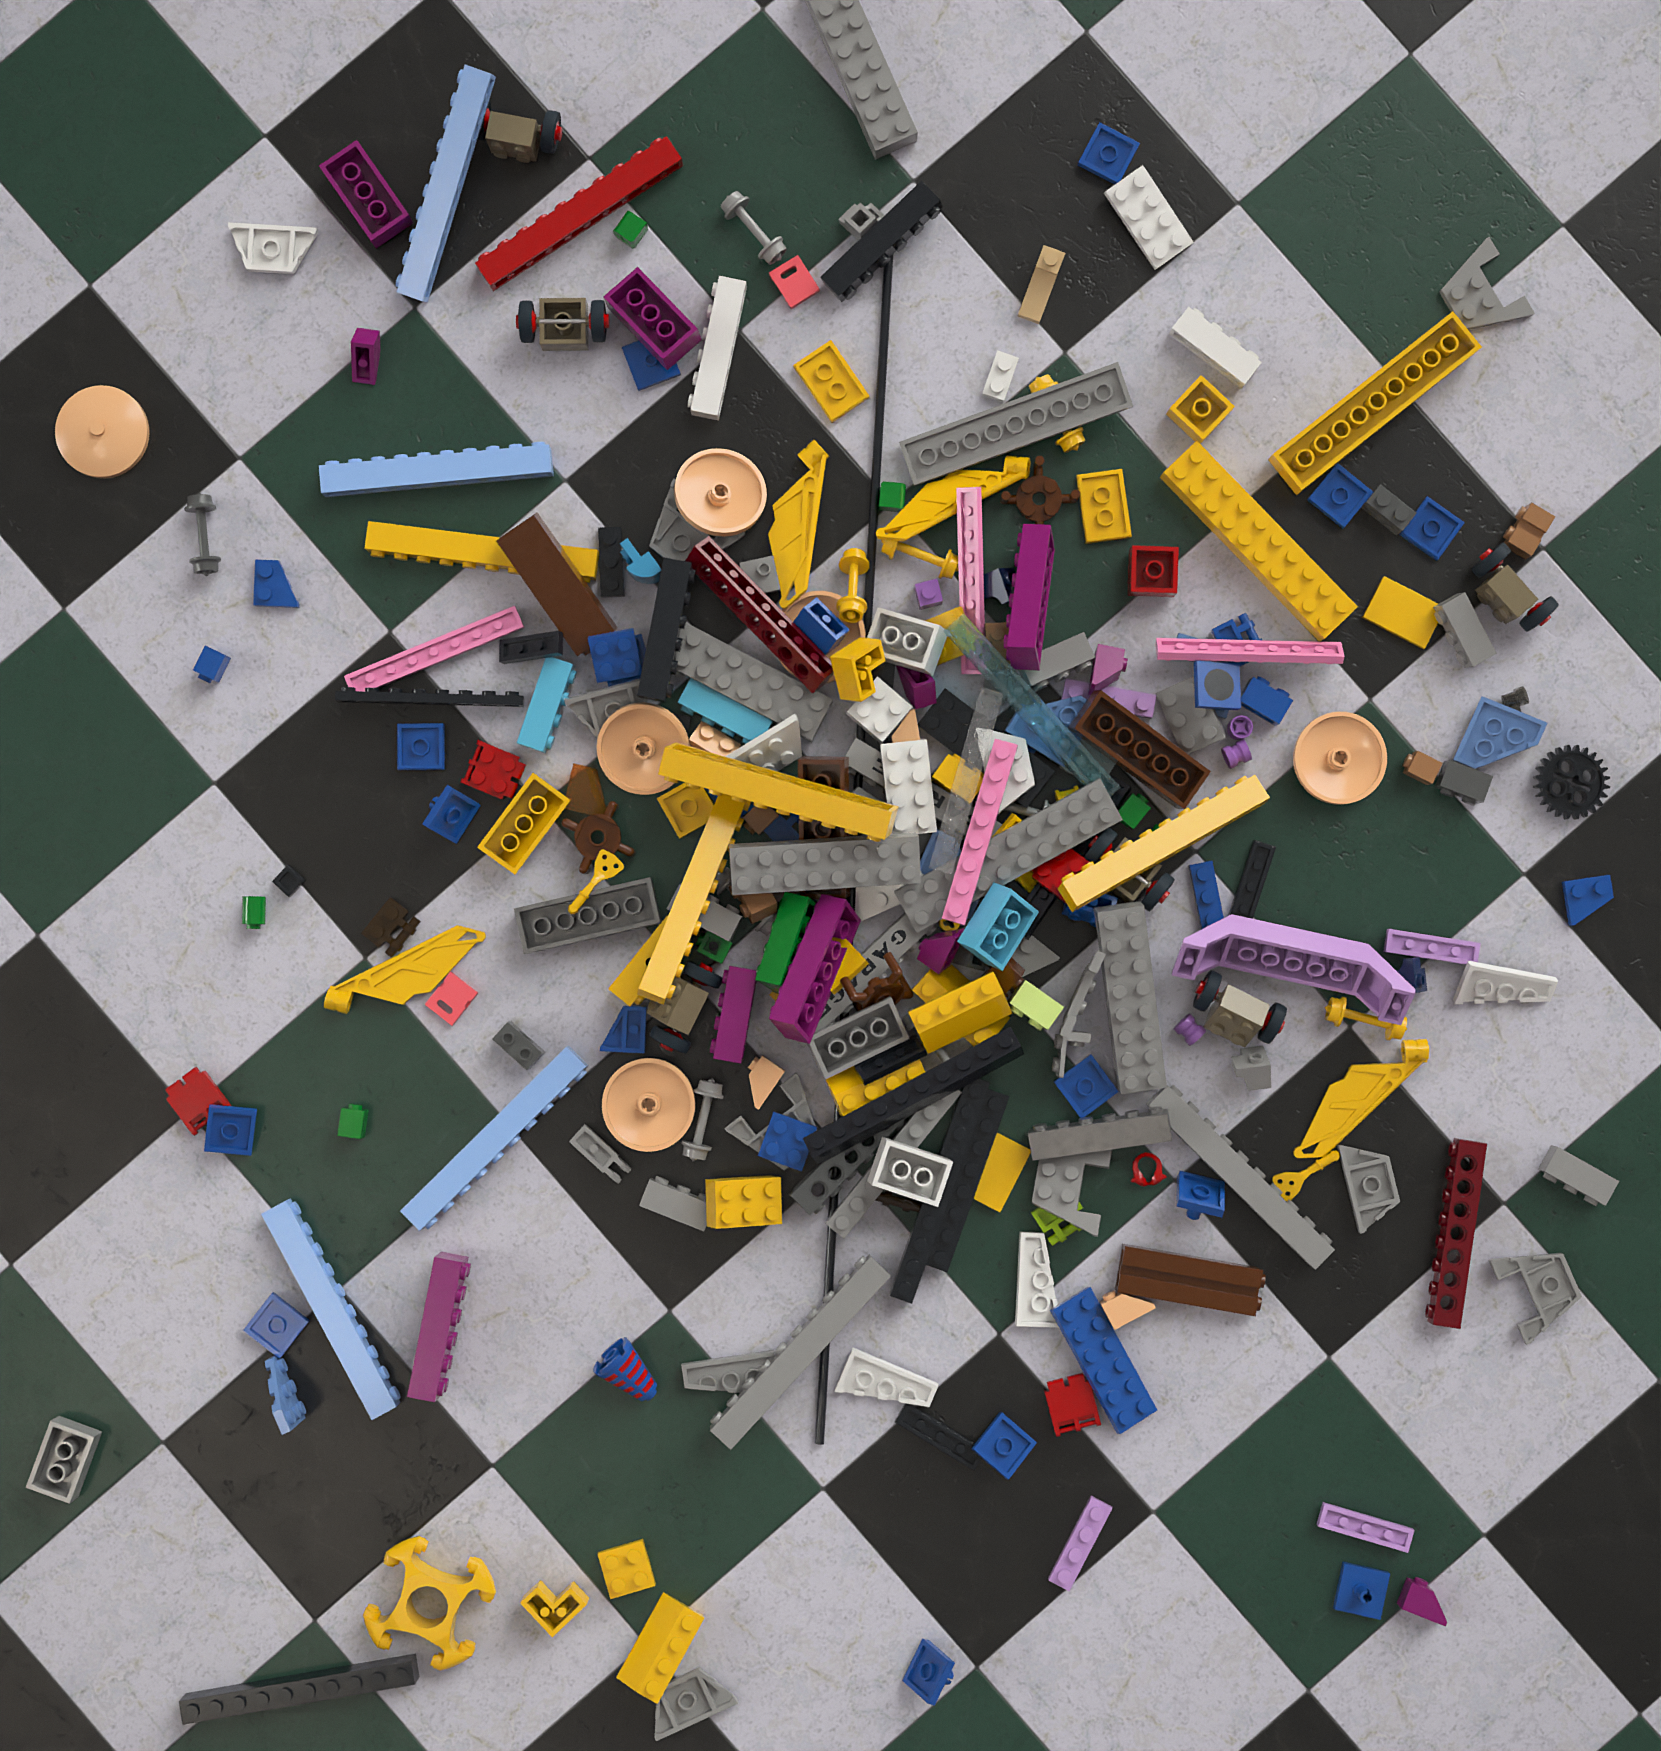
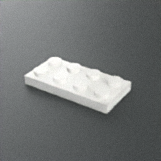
M1143 165L1104 192L1154 270L1194 243Z
M927 739L880 744L886 803L899 806L891 834L937 832Z

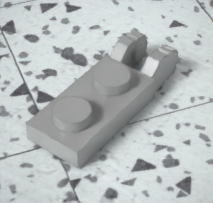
M586 1124L569 1141L602 1173L605 1172L618 1184L622 1179L609 1166L616 1162L623 1171L627 1173L631 1171V1167L618 1157L619 1154Z

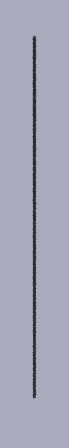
M893 255L890 256V261L884 266L867 543V560L870 566L865 577L864 600L867 603V610L863 614L866 638L872 625L877 546L876 531L878 529ZM857 724L856 738L865 743L866 731ZM857 772L854 776L853 790L857 786L862 789L863 776ZM858 832V835L850 834V836H860V833ZM856 887L850 888V895L847 898L854 911ZM849 1012L844 1016L840 1013V1020L848 1017ZM836 1105L834 1107V1121L842 1117ZM837 1166L831 1167L830 1179H835L839 1175ZM839 1192L834 1197L829 1196L828 1218L838 1207ZM829 1226L827 1227L823 1298L830 1290L833 1291L836 1232ZM830 1343L820 1353L815 1444L818 1445L824 1444Z

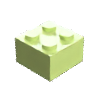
M1026 980L1015 989L1007 1001L1011 1005L1010 1009L1014 1014L1019 1017L1025 1015L1029 1018L1027 1023L1040 1031L1042 1028L1049 1030L1064 1008Z

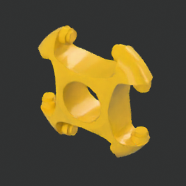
M416 1536L394 1545L386 1551L383 1563L387 1566L394 1567L399 1565L400 1561L405 1565L403 1589L394 1611L389 1615L383 1616L380 1615L381 1611L377 1605L368 1604L364 1610L363 1618L367 1631L377 1648L383 1650L390 1649L393 1638H390L391 1634L386 1632L388 1629L414 1633L439 1646L444 1653L438 1652V1655L434 1654L430 1666L441 1671L466 1661L473 1656L476 1648L475 1642L465 1639V1641H461L458 1644L454 1637L458 1609L463 1599L471 1590L478 1589L480 1599L491 1603L496 1594V1588L486 1564L482 1559L475 1556H470L466 1568L469 1569V1573L474 1574L468 1577L442 1572L428 1565L417 1554L426 1551L429 1541L421 1536ZM424 1586L435 1587L440 1590L447 1600V1614L436 1619L425 1618L418 1614L412 1602L413 1591Z

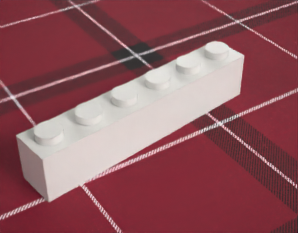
M719 276L718 283H713L711 296H715L713 305L709 304L707 318L710 319L709 326L704 327L702 340L705 341L704 349H699L697 358L700 368L699 372H694L692 385L696 387L694 394H690L688 400V407L691 408V414L694 416L719 421L747 290L746 281Z

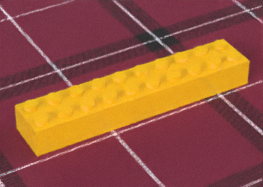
M1452 311L1272 454L1268 461L1293 492L1298 495L1472 357L1482 346Z
M1198 441L1194 442L1163 472L1160 478L1319 642L1324 640L1358 607Z
M676 742L664 748L658 775L664 776V780L668 782L678 783V780L686 782V786L689 788L700 789V787L709 789V793L722 796L723 793L731 795V799L734 801L745 802V800L754 802V806L767 809L768 806L776 808V812L779 814L790 815V813L799 815V819L812 822L814 819L821 821V825L824 827L835 829L838 826L845 828L844 832L848 834L858 835L859 832L866 834L867 839L881 842V839L885 840L892 833L899 807Z

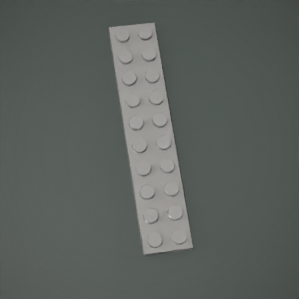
M1116 362L900 441L899 444L913 484L918 486L1133 407L1119 363Z
M1098 778L991 837L972 902L985 896L993 882L1003 886L1123 820L1101 779ZM960 855L921 876V883L906 884L894 891L917 933L942 919Z

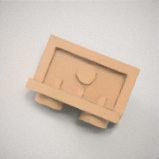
M702 721L689 738L690 747L721 756H727L741 746L737 741Z

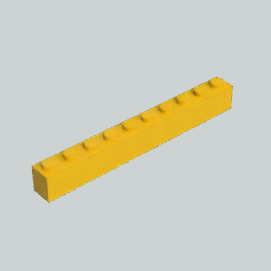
M368 521L365 549L371 552L373 557L384 558L385 554L394 555V559L407 561L408 557L417 558L416 561L420 563H430V560H435L444 566H453V563L462 564L463 568L476 569V566H483L487 571L499 572V569H507L508 573L519 575L496 542L500 537ZM561 545L586 583H590V580H596L599 551L597 549Z
M1256 775L1250 778L1243 776L1234 782L1235 786L1228 789L1226 786L1215 793L1216 797L1202 799L1196 804V808L1192 810L1189 807L1177 814L1178 818L1173 821L1168 818L1161 822L1157 830L1152 832L1149 829L1139 835V840L1135 842L1129 840L1120 846L1121 850L1115 853L1112 850L1100 857L1101 861L1098 863L1089 862L1081 868L1082 871L1074 875L1072 872L1061 879L1062 883L1058 887V891L1070 910L1074 912L1259 808L1270 798Z
M724 793L722 796L717 797L644 973L637 995L663 1005L666 998L671 1000L676 986L672 985L675 977L680 978L685 966L681 964L684 956L688 957L693 946V943H690L692 935L697 936L702 922L698 920L701 913L706 915L710 905V901H707L709 893H715L719 883L715 878L718 872L723 873L727 863L724 856L727 851L729 852V844H735L736 839L732 838L735 831H740L744 821L740 817L743 810L748 812L751 801H734L731 799V795Z

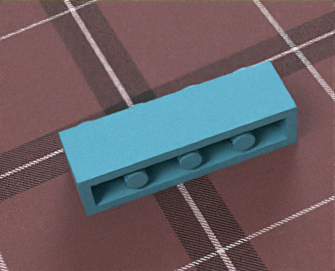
M553 657L545 658L517 744L545 754L547 749L551 750L555 739L552 736L554 727L558 728L562 715L559 713L562 705L566 706L564 699L568 698L570 694L567 692L569 683L573 684L577 675L573 664Z
M690 678L678 701V704L682 706L681 711L691 716L694 713L702 716V722L712 727L714 724L722 727L721 732L730 737H734L735 734L743 738L742 743L744 744L769 730L773 724L772 720Z

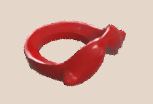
M1145 1152L1135 1157L1132 1163L1134 1177L1131 1179V1182L1145 1187L1156 1185L1167 1178L1163 1174L1162 1163L1156 1155ZM1144 1157H1150L1156 1162V1170L1150 1182H1146L1145 1177H1143V1174L1138 1169V1162Z

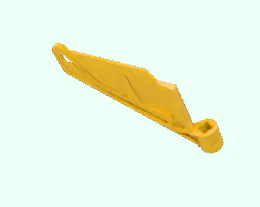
M815 440L797 454L810 470L772 505L775 521L768 536L782 597L779 604L782 609H788L808 588L826 459L829 457ZM793 585H795L796 594L790 600H786Z
M1007 455L1003 472L959 470L948 474L942 480L927 483L886 527L879 528L876 531L877 539L906 541L957 514L956 488L981 487L983 500L1021 479L1028 478L1031 466L1030 457ZM898 531L895 535L885 534L888 532Z
M456 925L336 986L330 985L325 997L324 1008L347 1014L352 1004L354 992L405 1005L415 994L430 993L476 943L483 942L486 939V934L478 930ZM467 932L474 933L477 936V939L458 941Z
M1427 1039L1402 1040V1062L1351 1065L1343 1079L1329 1085L1301 1145L1294 1149L1293 1155L1296 1158L1326 1156L1422 1063L1427 1062L1429 1058ZM1318 1143L1313 1153L1303 1154V1149Z

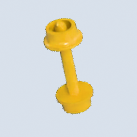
M1047 374L1042 377H1036L1035 381L1028 387L1031 393L1056 385L1058 382H1054L1050 375ZM1080 427L1073 431L1063 432L1064 436L1056 441V445L1061 446L1065 453L1072 450L1078 451L1079 446L1086 441L1082 434L1084 429Z
M896 531L888 532V534L895 535L897 533ZM881 540L883 543L881 552L888 555L891 560L896 550L942 567L938 577L940 579L942 577L952 579L954 573L959 571L958 556L953 554L951 549H949L944 559L900 541Z
M850 548L844 551L843 557L839 561V569L849 575L848 596L841 597L836 603V608L840 619L847 623L861 621L863 614L867 610L866 601L857 596L858 575L866 573L870 565L866 558V553L858 548Z
M1343 996L1340 999L1331 997L1328 1005L1324 1007L1326 1010L1325 1020L1333 1022L1334 1026L1337 1027L1340 1026L1343 1017L1386 1028L1385 1039L1389 1041L1392 1038L1401 1040L1407 1030V1017H1404L1401 1025L1379 1021L1376 1016L1346 1009L1347 998Z

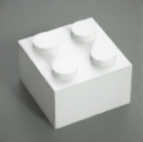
M877 676L873 681L876 692L862 702L856 701L847 711L846 715L882 744L913 706Z

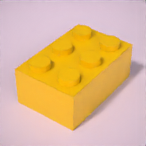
M766 1175L705 1179L707 1227L721 1229L782 1224L781 1177Z

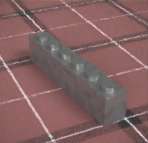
M1152 1107L1148 1109V1112L1139 1113V1110H1131L1125 1112V1115L1122 1116L1110 1113L1102 1115L1101 1119L1095 1120L1092 1117H1083L1079 1119V1122L1070 1123L1069 1120L1057 1121L1056 1125L1047 1126L1046 1123L1035 1124L1032 1129H1029L1028 1137L1032 1161L1168 1142L1172 1141V1132L1168 1109L1162 1110V1107Z

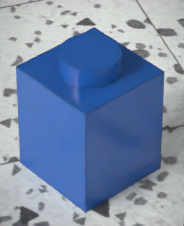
M205 645L193 671L199 673V679L211 683L212 680L220 682L231 658Z

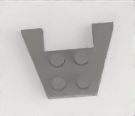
M1490 237L1484 240L1439 291L1449 310L1457 315L1468 330L1500 322H1509L1519 318H1529L1535 314L1525 296L1503 307L1480 269L1481 266L1500 255Z
M673 479L649 547L663 558L685 561L693 547L709 535L694 528L677 511L678 508L674 497L676 479ZM745 532L733 536L710 538L722 550H725L743 538Z
M1097 950L1095 956L1092 957L1090 963H1088L1065 1011L1059 1035L1069 1038L1076 1023L1077 1014H1083L1087 1005L1084 998L1087 993H1092L1097 982L1093 978L1098 973L1106 954Z
M795 1073L780 1085L794 1104L783 1115L816 1126L799 1076ZM739 1116L724 1129L759 1153L768 1126L755 1134L745 1119ZM773 1162L783 1170L788 1168L785 1165Z
M1112 1150L1039 1160L1032 1204L1058 1218L1060 1217L1071 1223V1225L1088 1232L1090 1235L1098 1237L1101 1215L1077 1210L1085 1165L1109 1169Z
M1563 1253L1492 1258L1488 1260L1497 1280L1520 1271L1538 1312V1315L1516 1324L1526 1345L1532 1343L1540 1332H1544L1550 1323L1558 1316L1564 1314L1582 1297Z

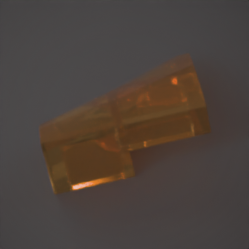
M573 763L566 797L570 799V802L564 809L587 815L604 814L606 806L597 769Z

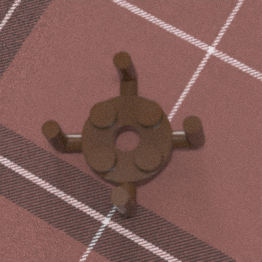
M1042 456L1036 457L1033 464L1034 476L1022 482L1016 495H1010L1008 491H1004L1000 497L1002 504H1016L1018 511L1027 520L1035 522V524H1044V522L1057 514L1062 503H1075L1080 496L1078 490H1073L1071 494H1062L1055 480L1043 476L1045 460ZM1036 493L1044 495L1045 503L1036 505L1032 500L1033 495Z
M614 801L608 803L604 814L590 815L579 823L567 818L562 820L563 827L575 832L576 846L584 856L579 866V871L582 874L590 873L592 860L596 861L599 851L602 849L612 854L618 851L629 857L636 855L635 849L621 843V830L612 819L614 812L619 809V805ZM595 831H602L604 834V841L600 844L593 843L591 839ZM603 855L602 858L605 860L607 856Z
M887 952L883 957L892 974L882 979L879 977L872 978L868 982V987L863 992H856L847 976L841 978L840 983L857 1012L888 997L892 998L894 1005L901 999H911L913 997V991L891 952Z

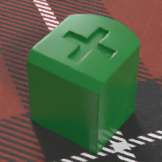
M627 211L613 230V234L629 247L636 248L648 231L647 222L637 215Z
M883 481L880 487L879 511L900 512L905 504L906 485Z

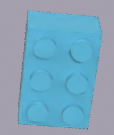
M993 882L957 942L985 964L1003 971L1039 911L1012 889Z

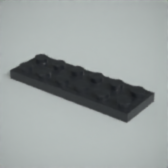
M945 688L936 699L937 703L932 704L919 721L918 726L953 753L963 758L970 766L977 768L985 774L976 728L981 727L1000 733L1004 732ZM1030 752L1029 757L1035 786L1016 800L1027 809L1055 773L1053 769Z

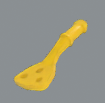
M604 849L599 851L595 861L594 876L590 883L582 891H579V895L572 904L568 906L570 914H576L586 899H589L593 888L599 882L616 876L624 869V864L614 854ZM606 855L607 859L604 860L602 856ZM615 864H618L619 867H618V868H614V865H615ZM604 866L608 868L606 871H603Z
M1336 1150L1331 1151V1153L1319 1160L1317 1159L1315 1163L1303 1171L1284 1172L1274 1175L1272 1177L1273 1183L1283 1192L1281 1194L1282 1198L1285 1201L1292 1200L1299 1193L1304 1180L1312 1173L1320 1169L1323 1170L1327 1165L1338 1161L1340 1152Z

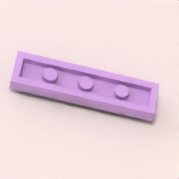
M1065 679L1061 700L1078 695L1088 699L1090 697L1088 695L1090 683ZM1110 686L1102 689L1104 693L1135 716L1153 717L1156 695Z
M1387 929L1383 952L1466 965L1468 961L1478 962L1481 943Z
M1090 1496L1048 1577L1050 1582L1070 1591L1112 1510V1506Z
M1325 1502L1322 1503L1316 1524L1318 1527L1407 1553L1414 1534L1413 1528Z

